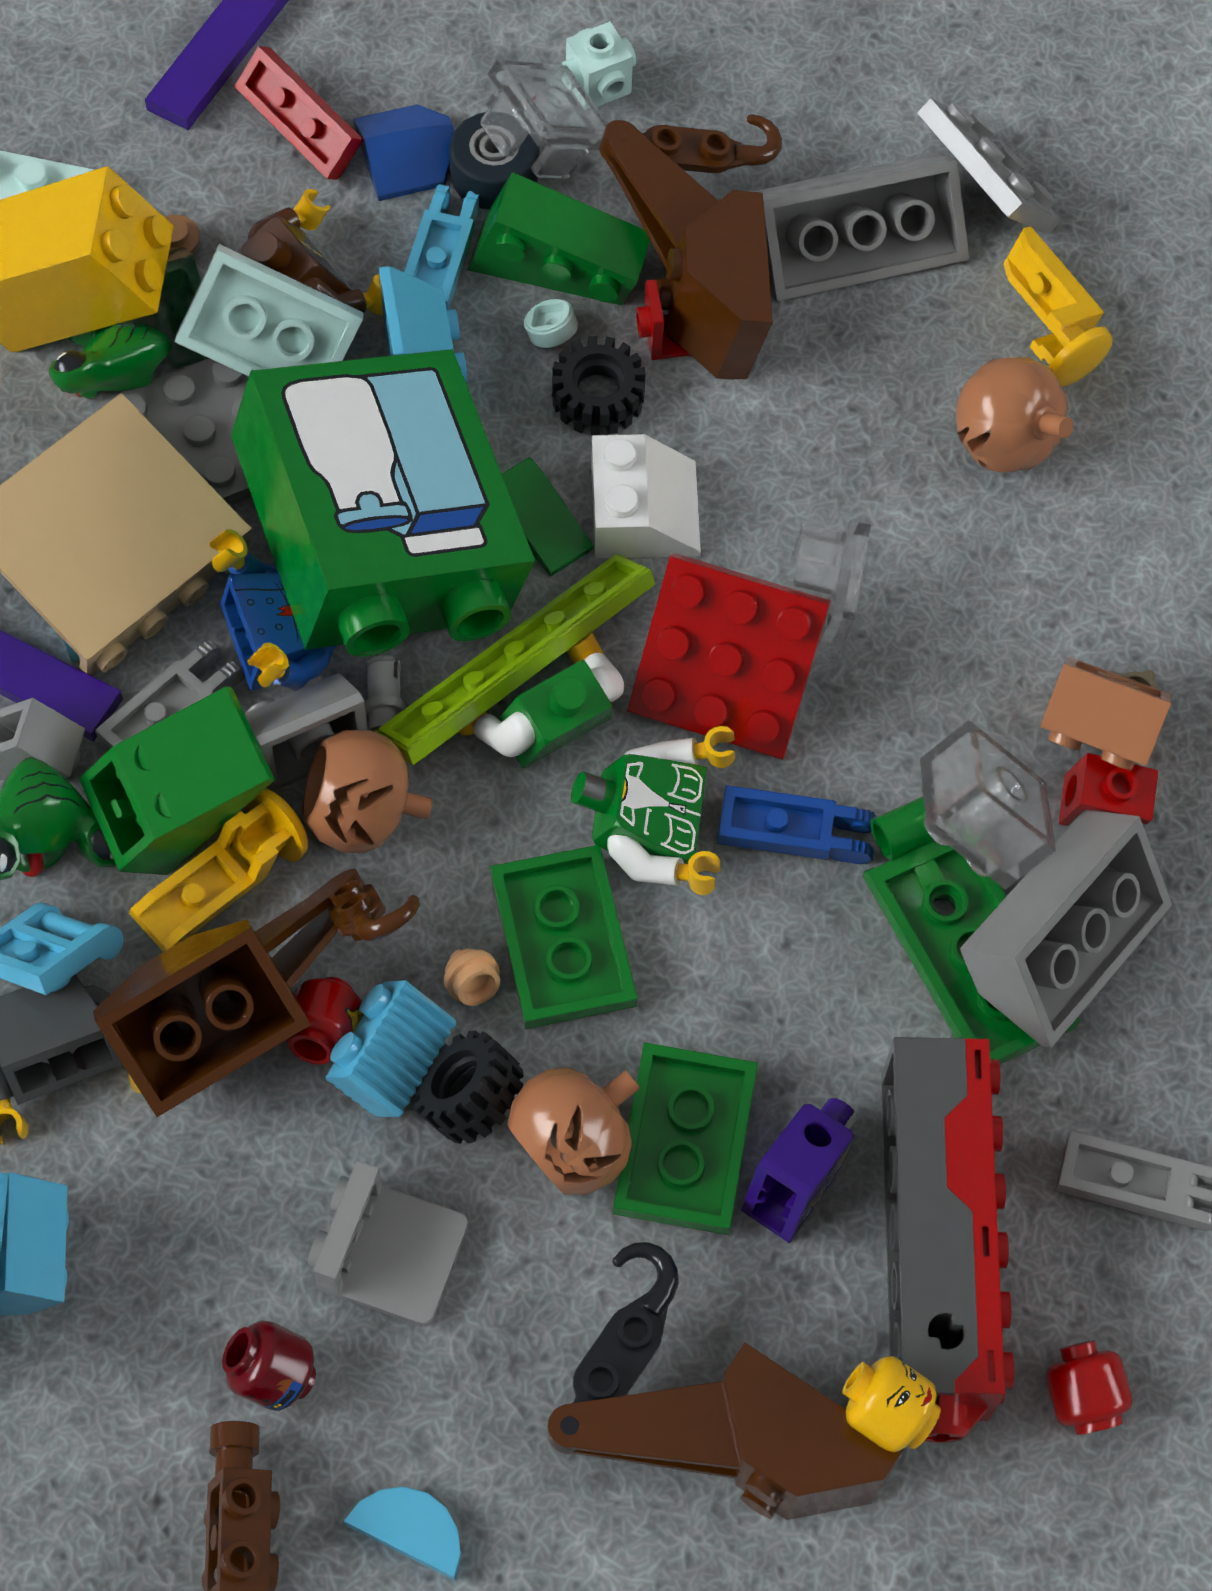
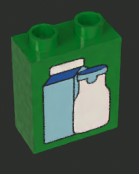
M453 349L250 371L231 438L305 650L344 644L349 654L358 657H368L382 654L397 647L409 634L447 629L450 637L454 640L474 641L496 633L509 622L512 615L511 610L534 565L535 559Z

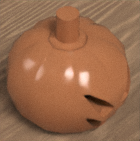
M1029 357L996 358L981 366L963 386L956 408L957 432L966 450L970 452L974 461L980 466L997 472L1029 471L1050 457L1053 449L1061 442L1062 438H1067L1071 435L1073 421L1071 418L1066 417L1069 409L1067 395L1059 384L1053 370Z
M342 730L324 739L316 750L305 785L302 817L305 825L318 841L343 853L364 854L382 846L398 827L402 814L428 819L432 808V798L407 792L409 787L407 763L405 762L404 754L391 739L370 730Z
M572 1068L547 1069L528 1080L512 1101L507 1125L531 1158L564 1195H588L612 1183L627 1165L632 1140L629 1125L620 1115L618 1106L638 1091L640 1087L626 1070L602 1089L587 1074Z

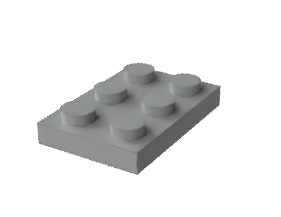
M932 98L917 112L1008 218L1028 227L1031 226L1033 229L1045 234L1050 233L1062 221L1051 208L1055 203L1052 195L1038 182L1033 181L1030 184L1020 173L1025 168L1023 162L1007 147L998 148L991 140L995 131L980 115L975 112L969 115L955 102L947 106Z

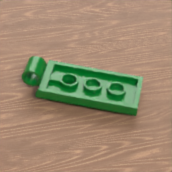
M925 797L917 798L871 820V830L882 854L890 861L876 868L873 867L864 871L863 878L955 1038L989 1039L990 1059H998L1000 1065L1041 1046L978 994L960 951L963 944L1006 898L1004 891L966 827H960L952 831V833L941 837L940 821L934 808ZM938 899H948L953 903L955 910L949 915H942L935 910L934 902ZM1079 1017L1076 1018L1064 1034L1077 1028L1080 1022Z

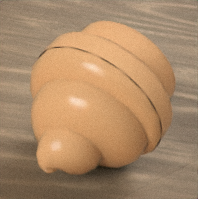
M458 949L452 953L445 967L444 986L453 999L461 1001L465 1005L477 1006L490 1000L500 987L499 965L494 957L484 950Z

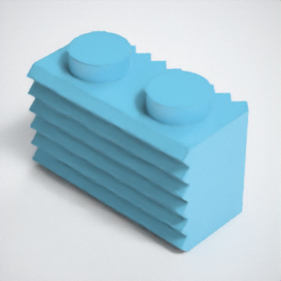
M406 980L385 981L383 984L374 986L366 994L360 1005V1012L364 1015L356 1026L354 1033L349 1032L345 1034L335 1044L330 1054V1060L334 1064L325 1077L328 1082L334 1084L335 1088L342 1090L345 1095L351 1097L352 1101L359 1103L362 1108L377 1117H399L404 1113V1107L410 1103V1097L416 1093V1087L422 1083V1078L428 1073V1068L433 1064V1059L439 1054V1049L445 1045V1039L451 1035V1029L456 1026V1020Z

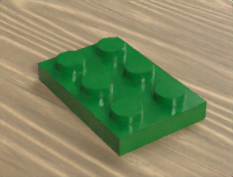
M594 845L490 866L491 881L525 1030L637 1007L638 998L601 847Z
M644 1042L636 1082L640 1089L634 1093L628 1124L632 1147L627 1165L619 1174L613 1205L614 1215L729 1235L758 1062Z

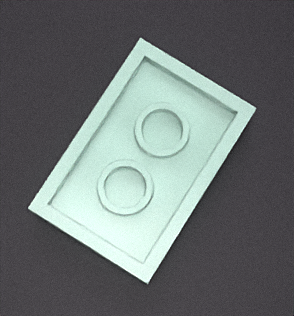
M219 244L180 325L174 342L249 376L251 370L343 361L363 321V312Z

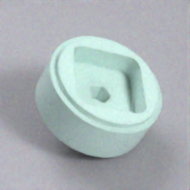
M550 299L535 305L527 313L524 319V326L530 341L535 346L550 348L568 341L577 331L578 321L570 303L565 300Z

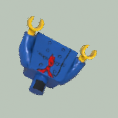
M232 529L223 531L209 542L210 547L219 552V554L212 558V565L217 572L229 570L232 573L228 577L220 606L250 691L266 688L273 684L295 691L300 690L309 680L317 678L327 668L335 646L305 650L276 566L262 562L249 553L245 540L238 532Z

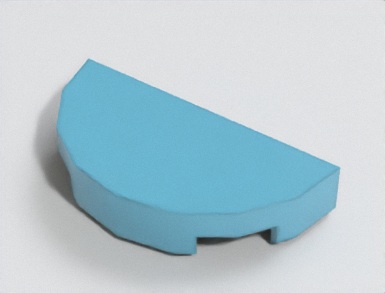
M408 1487L381 1489L359 1501L344 1520L345 1526L455 1581L461 1560L458 1528L447 1508L430 1494Z

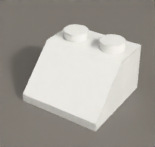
M645 434L592 435L591 482L594 557L610 558L615 554L625 558L669 557L673 552L684 556H700L696 461Z

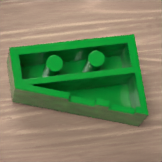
M511 172L482 223L467 270L622 305L638 282L650 239L646 231L640 227Z

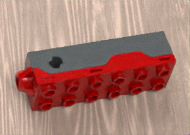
M894 1037L881 1075L889 1356L900 1359L935 1385L937 1394L935 1404L940 1406L941 1412L936 1425L925 1441L935 1443L956 1442L962 1440L978 1421H988L998 1404L1004 1403L1005 1389L1012 1390L1014 1385L1013 1353L1003 1352L1002 1337L1003 1328L1009 1329L1011 1325V1296L1009 1291H1000V1268L1006 1269L1008 1266L1009 1243L1007 1232H998L997 1210H1004L1006 1181L1004 1173H995L994 1160L995 1152H1001L1003 1146V1121L1001 1116H992V1095H998L1000 1091V1062L998 1059H990L989 1039Z

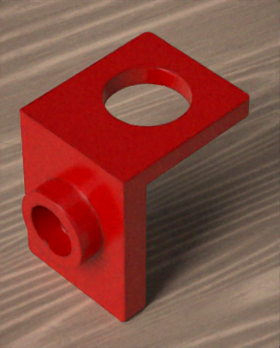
M656 279L646 280L644 306L636 307V322L639 338L648 339L651 360L691 356L679 344L674 343L664 331V318Z
M1087 752L1064 776L1059 825H1069L1085 809L1140 816L1142 824L1150 823L1153 820L1158 770L1134 764L1132 770L1124 769L1102 760L1100 755Z

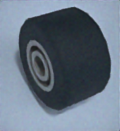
M499 111L483 112L464 120L453 132L449 146L450 174L453 188L463 200L467 196V192L472 191L479 195V208L490 210L511 172L536 183L538 182L540 174V149L536 133L526 121L511 113Z

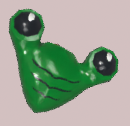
M130 320L69 337L70 341L84 348L83 351L69 350L60 354L57 360L52 362L49 368V375L61 391L69 394L76 393L78 397L86 399H96L98 391L132 390L150 384L153 380L155 369L173 347L168 337L160 330L150 325Z
M31 757L25 758L12 769L0 790V880L12 878L15 870L22 871L24 875L29 877L39 875L43 869L57 863L63 856L65 849L74 842H77L83 856L97 867H115L116 863L91 806L72 784L44 761Z

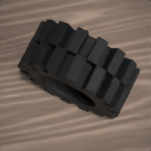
M589 336L588 346L583 347L580 339L571 343V353L564 348L559 353V362L555 361L552 368L553 407L555 412L560 411V420L566 425L574 420V430L579 433L583 432L585 425L590 426L591 436L600 435V427H607L609 435L618 433L619 422L625 429L632 424L633 415L638 418L642 411V403H644L646 373L645 367H641L640 356L637 353L630 356L631 347L624 342L616 349L615 338L607 336L605 345L597 344V336ZM604 375L615 380L618 390L610 396L592 397L581 392L578 386L585 377Z

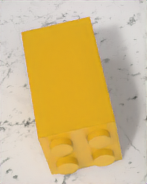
M109 166L1 199L0 344L10 352H18L157 313L174 225Z

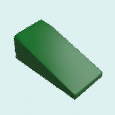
M531 457L524 459L502 473L532 554L550 576H553L594 550V545L546 475Z

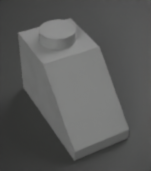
M34 698L1 708L0 780H6L12 769L29 757L44 761L64 778L70 777L80 761L81 752L79 747L85 728Z

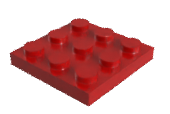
M673 552L669 556L627 711L705 736L712 728L725 726L734 732L735 740L729 742L730 744L783 760L790 743L831 600Z

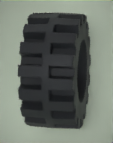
M475 1030L468 1031L466 1037L462 1034L453 1037L451 1045L448 1046L445 1043L439 1049V1054L433 1059V1064L428 1068V1073L422 1078L420 1087L416 1088L413 1098L417 1102L414 1104V1107L431 1126L448 1140L450 1139L458 1144H461L463 1140L468 1144L476 1142L478 1134L485 1138L492 1133L491 1126L495 1123L501 1125L507 1119L504 1113L507 1109H511L515 1094H518L524 1085L520 1081L524 1077L523 1069L519 1066L520 1063L487 1033L482 1031L480 1034Z

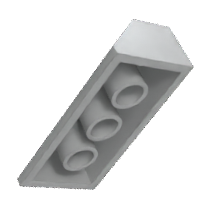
M939 152L752 191L763 193L769 280L776 301L970 260L958 161Z
M1084 810L960 948L978 994L1043 1047L1052 1048L1172 906L1140 816Z

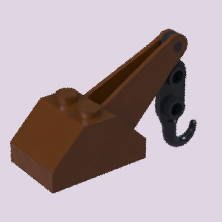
M640 1242L622 1248L612 1260L615 1267H621L627 1261L634 1258H645L656 1267L657 1280L649 1292L619 1309L612 1316L577 1367L573 1377V1390L576 1396L574 1402L559 1406L549 1417L548 1438L551 1445L557 1451L564 1454L585 1455L734 1478L735 1485L744 1491L741 1496L742 1501L755 1512L769 1519H772L775 1513L786 1520L871 1504L892 1472L903 1449L898 1452H889L872 1442L847 1423L845 1408L747 1343L743 1344L725 1371L723 1381L627 1395L660 1347L668 1306L674 1299L679 1285L678 1268L672 1256L662 1247L649 1242Z

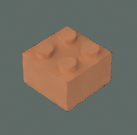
M1068 656L1063 664L1040 727L1050 730L1048 739L1054 743L1074 750H1080L1082 743L1103 750L1102 760L1115 766L1132 770L1135 762L1147 766L1170 708L1172 694Z

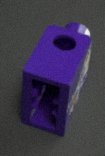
M837 1098L828 1099L821 1110L812 1104H804L758 1163L741 1211L790 1243L843 1166L855 1138V1135L850 1130L857 1121L855 1111L847 1103Z

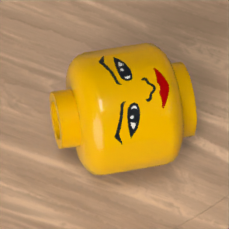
M893 1356L882 1357L872 1366L861 1362L847 1379L842 1391L849 1398L846 1407L847 1423L889 1452H898L907 1446L911 1449L918 1448L933 1430L941 1412L940 1406L935 1404L937 1396L935 1385L900 1359Z

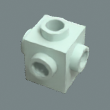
M610 21L594 28L583 29L576 35L566 39V61L562 62V72L569 88L576 91L588 111L631 94L632 68L636 65L635 51L626 37L621 38Z

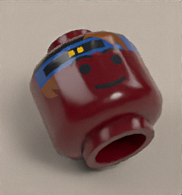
M261 1320L248 1327L239 1329L227 1343L222 1358V1368L226 1372V1381L231 1391L269 1410L280 1411L291 1406L297 1399L304 1398L312 1389L316 1378V1369L313 1366V1348L308 1340L270 1321Z

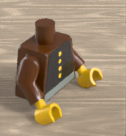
M305 190L294 209L288 207L268 215L256 222L250 229L248 241L241 248L242 255L363 312V314L367 308L371 312L383 316L380 275L377 274L372 278L366 293H362L360 289L353 290L306 232L300 229L302 227L310 231L316 230L330 210V205L318 207L313 204L318 195L317 190Z

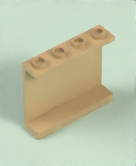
M122 393L0 485V573L79 655L80 670L91 676L99 669L103 673L113 669L124 659L128 652L126 648L141 636L144 639L154 636L165 626L169 619L167 615L181 603L186 607L190 606L205 594L209 588L208 581L219 573L212 565V558L219 554L217 550L209 545L212 539L223 531L232 529L243 537L249 549L252 528Z

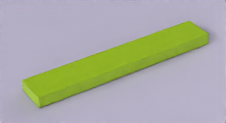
M613 555L375 732L391 739L404 754L405 761L415 765L653 587L655 581L651 569L621 555Z

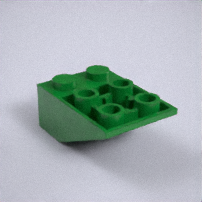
M225 686L114 745L79 780L119 872L168 875L216 833L224 823L234 817L270 785L275 778L233 688Z

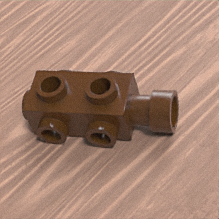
M224 1421L213 1424L210 1427L209 1453L215 1457V1476L208 1483L207 1509L204 1513V1524L206 1527L205 1570L202 1575L204 1591H274L277 1585L279 1560L276 1553H270L271 1529L274 1530L279 1519L280 1496L277 1491H272V1470L253 1469V1457L259 1454L260 1427L251 1422ZM217 1507H219V1520L216 1516ZM215 1569H217V1582L214 1578Z

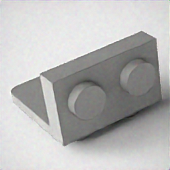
M356 1160L350 1178L341 1176L334 1189L330 1210L336 1213L328 1233L320 1230L310 1250L308 1265L314 1267L313 1275L318 1291L419 1326L429 1325L435 1317L468 1229L467 1218L461 1212L382 1186L379 1168Z

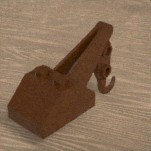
M748 115L747 122L759 127L767 136L765 145L754 146L744 145L718 130L656 125L649 128L645 133H641L630 122L624 120L611 121L604 130L599 150L618 180L666 268L667 275L665 279L659 278L657 281L663 310L664 331L715 378L747 379L773 324L763 193L732 190L718 201L685 171L722 173L728 169L744 165H765L774 160L781 151L782 137L779 129L772 121L763 116Z
M349 869L333 877L308 898L256 931L248 919L191 935L144 963L93 1011L95 1022L156 1117H159L310 1026L309 1019L291 988L339 931L343 937L351 935L354 941H374L386 937L401 928L416 914L420 907L419 898L416 895H411L404 905L383 916L386 912V907L373 885L365 884L356 869ZM301 929L286 945H284L271 958V956L269 955L270 951H272L274 948H276L278 945L284 942L287 938H289L291 935H293L295 932Z

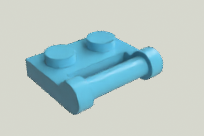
M36 903L0 928V979L48 995L50 992L65 987L70 982L72 976L97 958L104 960L115 958L123 947V934L115 926L106 923L91 925L62 915L60 909L53 905Z

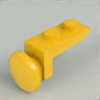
M1031 226L1023 228L1003 263L1004 269L1011 285L1052 332V334L1034 339L1029 347L1041 361L1046 360L1049 364L1048 367L1053 370L1059 384L1065 387L1084 378L1102 362L1112 346L1113 338L1106 327H1096L1104 311Z
M265 788L245 806L246 815L240 811L224 823L218 840L150 890L130 909L129 914L163 952L193 935L268 876L277 855L290 862H297L304 856L308 850V838L305 828L295 811L283 798Z

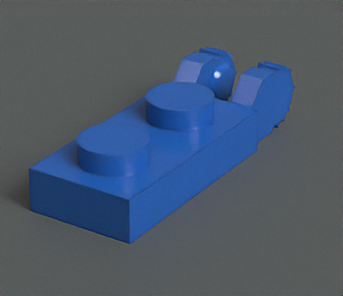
M726 785L717 844L828 860V857L840 862L867 864L873 861L874 849L871 844L866 843V841H855L849 838L832 836V828L835 826L840 830L871 833V820L876 815L874 814L875 812L864 810L863 808L858 809L857 807L836 805L834 800Z

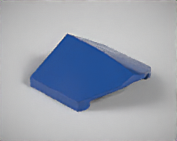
M416 104L353 119L356 132L364 139L361 143V148L378 201L437 188L438 184L445 185L450 166L449 146L454 132L449 116Z

